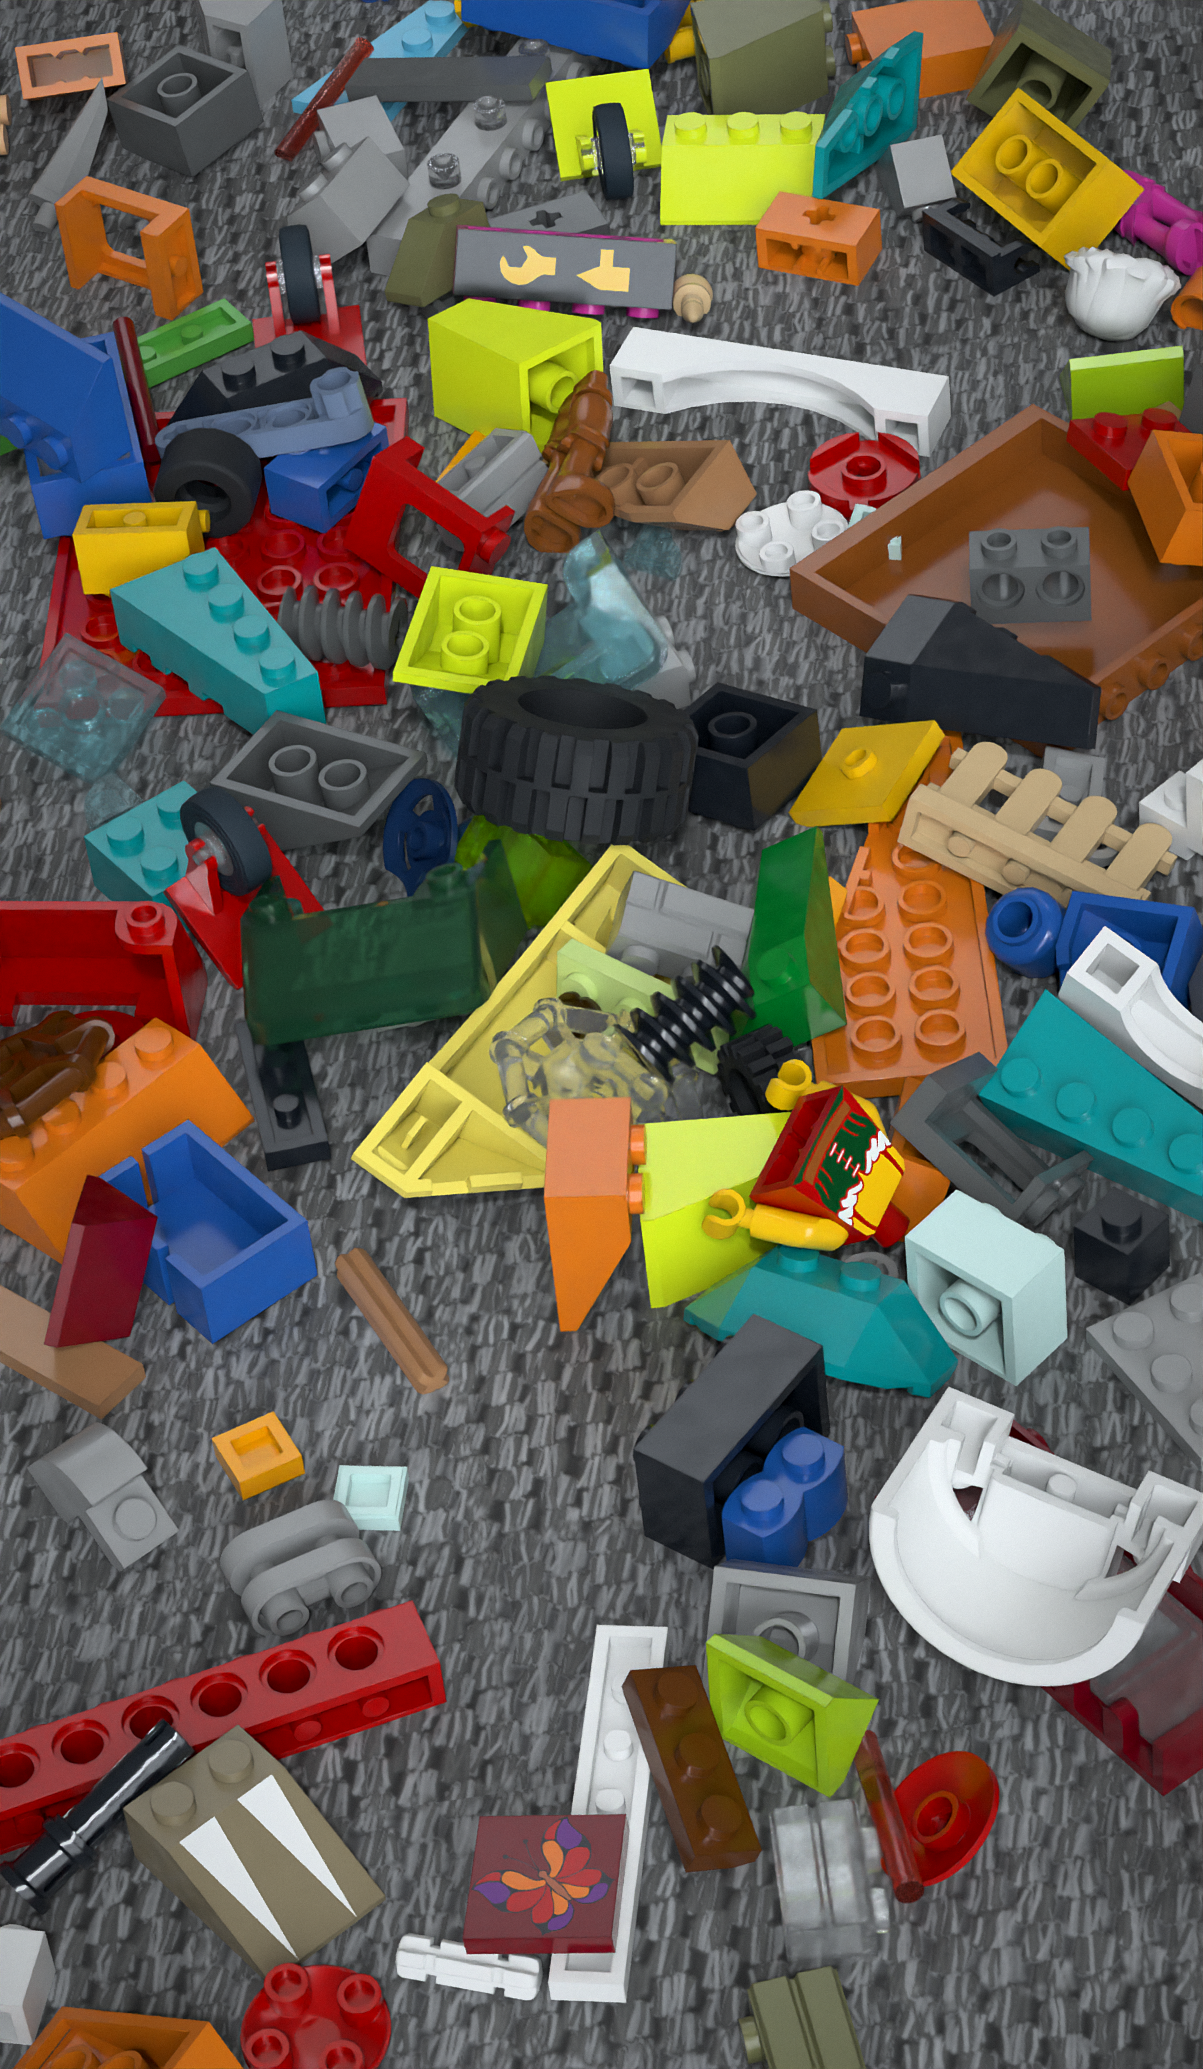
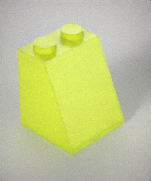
M470 298L428 318L434 416L470 435L476 430L488 436L495 428L527 431V433L533 436L540 453H542L544 446L550 438L554 421L559 414L558 410L565 398L573 392L574 386L591 371L598 370L603 372L601 322L592 318Z
M791 1112L645 1124L646 1165H638V1173H643L645 1184V1213L640 1214L651 1308L666 1307L704 1291L778 1245V1243L750 1237V1229L738 1227L736 1233L730 1238L714 1239L703 1231L702 1222L705 1216L709 1215L717 1216L721 1219H732L728 1211L714 1208L708 1204L711 1196L721 1189H732L738 1192L744 1199L746 1208L755 1209L757 1203L749 1195Z

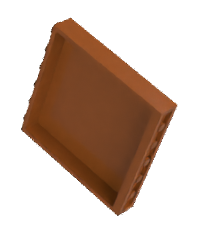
M1031 404L789 568L793 609L867 653L908 594L960 601L971 607L969 531H989L997 528L1008 530L1045 529L1056 526L1068 528L1089 527L1092 621L991 625L996 628H1006L1018 636L1017 641L1036 653L1053 657L1100 686L1101 697L1098 725L1106 719L1115 720L1120 717L1126 710L1129 702L1147 689L1157 690L1166 682L1169 674L1187 660L1196 661L1203 656V566L1160 563L1131 491H1122L1066 441L1069 423L1035 404ZM896 536L897 538L901 536L902 539L901 560L889 559L888 544ZM1011 739L1041 758L1046 746L1060 749L1066 748L1067 750L1076 748Z

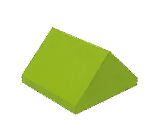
M1182 345L1069 359L1059 376L1070 420L1094 418L1097 413L1101 412L1118 415L1141 414L1145 409L1157 407L1168 401L1181 411L1184 406V354Z
M714 1634L706 1642L709 1697L722 1739L830 1798L842 1785L879 1699L762 1636Z

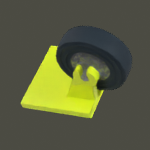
M649 69L545 83L560 180L567 181L599 176L602 192L606 200L623 199L633 196V171L661 167L662 145Z

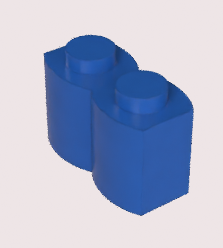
M804 1426L790 1432L779 1440L769 1452L764 1463L763 1472L757 1473L742 1482L730 1494L723 1507L722 1525L726 1561L738 1559L798 1567L806 1554L808 1542L828 1532L840 1520L846 1509L848 1489L844 1446Z

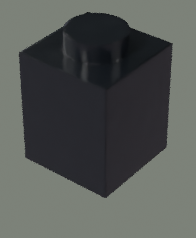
M1114 1186L1074 1225L1075 1277L1130 1306L1170 1266L1169 1215Z

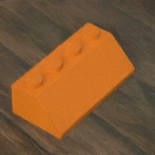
M157 1017L98 1062L95 1068L97 1079L87 1091L71 1094L31 1124L30 1129L32 1132L20 1139L17 1134L0 1140V1224L60 1264L63 1262L71 1222L87 1174L98 1177L132 1156L139 1163L147 1204L150 1206L153 1201L142 1148L188 1119L220 1147H223L254 1122L253 1115L202 1046Z

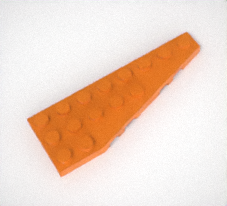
M942 730L945 735L943 741L893 821L868 823V835L864 847H859L845 886L848 893L835 928L847 1025L811 1039L817 1085L822 1080L836 1086L843 1085L849 1092L864 1099L900 1095L906 1076L924 1081L929 1074L977 1052L984 1055L996 1067L1008 1048L995 957L989 948L985 936L988 910L984 885L897 842L909 798L920 784L928 786L930 782L941 787L953 773L954 769L948 767L951 756L958 747L964 750L961 732Z

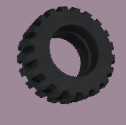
M517 676L510 677L508 681L496 679L489 681L486 686L480 685L464 703L454 787L462 803L466 804L468 810L476 816L484 815L486 821L497 826L505 825L511 827L513 831L518 833L545 836V839L561 842L563 840L579 841L580 844L598 845V843L629 845L633 841L641 843L653 842L658 836L665 838L671 835L687 817L699 736L689 714L683 709H676L673 703L665 699H655L651 694L640 690L632 691L622 688L621 685L607 682L600 684L589 682V679L573 677L572 680L559 679L556 676H539L538 678Z

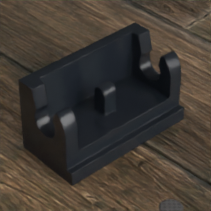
M954 198L935 209L928 207L922 211L924 251L993 297L1040 272L1038 263L1033 260L1026 262L1020 258L1022 254H1028L1034 248V244L1028 240L1018 239L1003 247L990 235L977 230L976 223L972 220L960 221L955 216L958 213L965 212L971 206L963 198Z

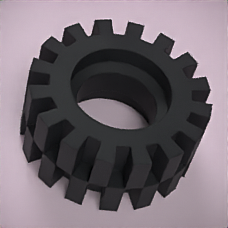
M767 1024L720 1046V1050L717 1051V1058L720 1061L717 1064L718 1073L725 1079V1081L721 1082L724 1093L730 1095L732 1102L728 1104L733 1113L737 1112L739 1116L792 1112V1110H780L773 1107L765 1096L770 1080L778 1078L777 1075L783 1063L793 1059L804 1062L800 1053L794 1054L792 1041L788 1036L783 1038L781 1029L777 1026L772 1027V1024Z

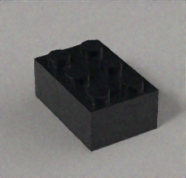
M753 1314L735 1335H728L721 1342L714 1359L696 1379L688 1380L681 1387L674 1404L655 1425H648L636 1440L633 1449V1460L636 1467L639 1506L642 1513L644 1536L711 1569H714V1566L719 1564L726 1555L722 1511L730 1494L746 1479L763 1472L765 1460L771 1449L790 1432L804 1426L826 1438L831 1433L823 1345L756 1314Z

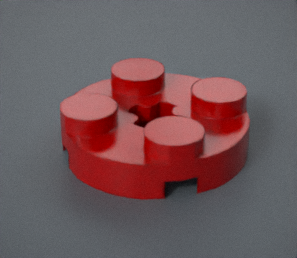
M859 432L842 434L824 442L812 453L810 470L807 474L809 490L818 493L822 504L836 509L849 522L855 504L867 505L878 509L921 480L919 456L916 449L909 442L898 436L878 432V441H860Z

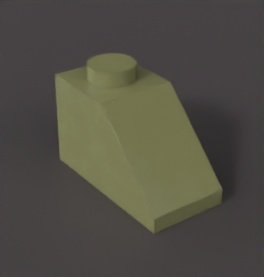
M453 193L443 194L431 199L427 203L428 208L408 219L384 291L387 301L425 307L452 290L456 226L489 227L482 201L461 199L457 194Z

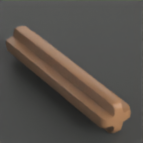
M354 1248L348 1254H340L335 1261V1266L338 1269L337 1278L415 1390L424 1395L447 1385L449 1376L447 1375L446 1363L367 1251L361 1248Z

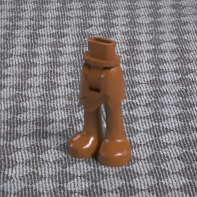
M594 370L589 372L574 386L573 392L565 398L558 410L559 414L554 421L550 438L544 446L542 457L550 463L549 468L540 482L534 497L528 503L524 520V532L528 543L539 552L576 553L582 538L580 526L601 528L609 524L614 516L615 499L613 493L600 480L591 477L592 471L601 470L606 456V449L610 446L609 438L613 423V395L607 389L609 378L602 371Z

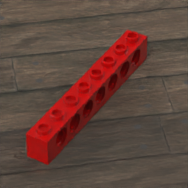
M413 1600L387 1609L375 1610L364 1617L319 1632L305 1634L299 1639L254 1654L237 1657L231 1662L184 1678L169 1680L163 1685L116 1701H107L92 1709L48 1724L36 1725L24 1732L1 1739L0 1855L31 1845L44 1832L42 1822L49 1815L54 1817L59 1813L63 1817L123 1756L130 1752L162 1717L195 1750L181 1765L236 1725H239L276 1760L447 1702L440 1661Z

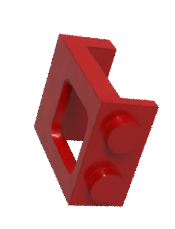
M405 436L373 456L342 545L419 599L428 574L401 556L394 548V538L406 505L410 504L462 541L464 554L458 570L492 575L495 564L502 558L510 545L511 537L507 532L515 510L505 505L489 517L479 513L417 469L425 448L409 436Z

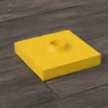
M935 720L842 728L788 813L796 824L806 827L893 821L943 741L944 733Z

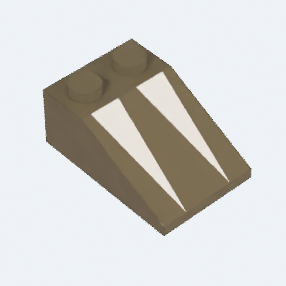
M236 1725L123 1808L135 1857L263 1979L275 1966L283 1963L300 1965L386 1900L382 1890L285 1767L239 1725Z

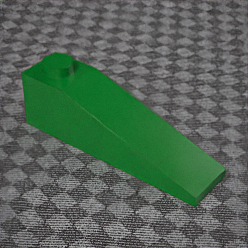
M815 826L762 849L749 908L754 909V914L740 969L754 990L755 995L752 997L757 1017L751 1020L737 1010L732 1012L731 1015L737 1033L733 1036L729 1035V1041L767 1024H772V1027L777 1026L781 1029L783 1038L788 1036L793 1043V1047L847 1025L823 832L818 826Z

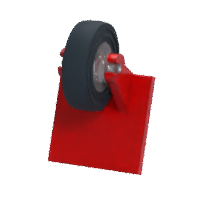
M298 224L279 228L281 260L265 262L272 317L252 319L255 348L268 344L277 337L290 335L301 330L357 355L367 366L359 305L337 306L330 254L313 256L307 225ZM318 288L324 289L326 314H321ZM281 293H286L290 319H285Z
M210 786L188 798L180 808V820L188 840V844L185 845L188 865L185 877L166 888L163 893L229 985L239 990L331 930L335 924L268 833L263 823L259 825L258 821L252 817L255 813L254 810L249 806L243 808L225 790L216 786Z

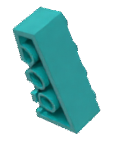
M215 547L201 553L192 554L182 561L110 589L120 643L133 653L140 649L148 654L152 666L165 675L174 672L186 680L189 691L203 701L209 698L221 704L225 716L253 735L276 710L326 724L317 670Z

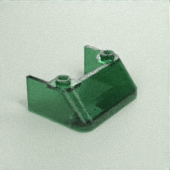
M501 839L488 841L474 867L463 868L459 863L438 866L426 874V881L417 888L413 896L304 914L301 902L298 899L286 897L280 875L270 877L262 885L240 918L244 1018L252 1041L259 1045H272L453 1017L473 1011L485 1004L491 997L528 930Z

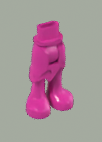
M1123 170L1142 186L1144 191L1114 226L1113 230L1118 232L1122 238H1127L1134 247L1136 241L1140 239L1164 257L1171 268L1182 274L1192 276L1198 267L1203 266V212L1184 205L1167 193L1165 186L1157 184L1155 180L1130 170Z

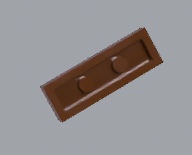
M688 1665L630 1670L621 1687L685 1872L728 1869L755 1862L762 1848L697 1666Z

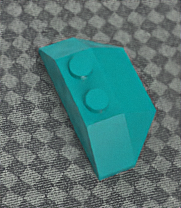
M778 1244L713 1284L684 1310L683 1320L685 1322L698 1326L702 1332L721 1342L728 1335H735L753 1314H756L823 1345L825 1375L884 1389L905 1388L912 1395L930 1398L950 1379L958 1365V1359L905 1280L882 1274L881 1270L875 1265L865 1262L846 1263L820 1255L819 1251L814 1249Z

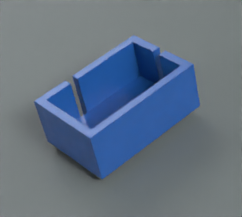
M189 1119L141 1149L154 1204L148 1208L139 1163L132 1156L98 1176L158 1216L143 1283L168 1305L175 1302L177 1313L212 1344L318 1275L308 1221Z

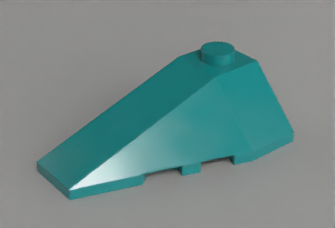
M913 31L884 51L839 87L815 146L812 197L818 199L825 198L879 160L890 145L906 141L917 128L923 33Z

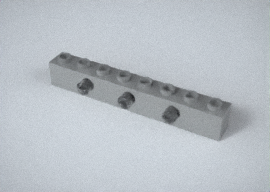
M520 37L506 55L548 56L553 72L546 82L588 77L596 66H603L607 59L596 56L577 54L574 50L551 45L543 39H528L525 37ZM545 84L533 101H504L499 96L487 95L466 105L407 181L410 183V186L366 239L372 273L390 276L408 219L428 208L427 203L431 199L443 194L453 193L457 194L461 199L482 201L485 209L491 210L496 206L502 187L508 180H515L519 176L523 160L531 150L538 151L540 149L545 132L551 125Z

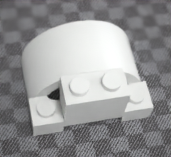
M948 1387L871 1506L869 1517L870 1551L879 1579L890 1600L913 1629L931 1645L958 1663L995 1679L1028 1686H1061L1083 1682L1110 1670L1122 1661L1135 1647L1172 1580L1180 1583L1202 1544L1203 1493L1152 1471L1147 1472L1138 1490L1010 1437L1009 1433L1015 1414ZM971 1485L983 1488L977 1509L971 1521L960 1506L953 1488L962 1489ZM1125 1549L1133 1554V1559L1138 1566L1117 1575Z

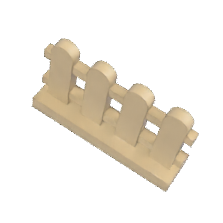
M992 742L977 743L969 752L958 747L952 754L948 766L954 769V771L941 787L931 782L928 786L920 784L909 798L897 842L1003 895L1017 888L1035 887L1048 892L1066 909L1072 891L1149 901L1151 892L1144 889V887L1156 871L1168 876L1174 868L1178 857L1169 852L1172 835L1165 827L1155 823H1145L1140 825L1132 834L1114 825L1117 808L1110 800L1101 796L1086 797L1077 807L1059 798L1062 781L1054 772L1047 769H1034L1024 779H1021L1005 771L1008 755L1001 746ZM991 789L1009 797L997 814L979 806ZM1046 816L1064 824L1051 842L1034 834ZM1101 843L1119 852L1107 870L1089 861Z

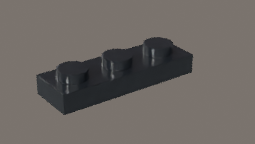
M297 1010L235 1023L268 1172L331 1159L328 1137Z

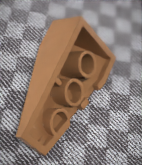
M730 440L609 442L610 446L606 449V456L601 470L591 472L592 478L600 480L613 493L615 499L614 516L635 523L678 530H716L720 532L730 530L757 495ZM543 459L542 461L545 462L547 467L549 468L550 463Z

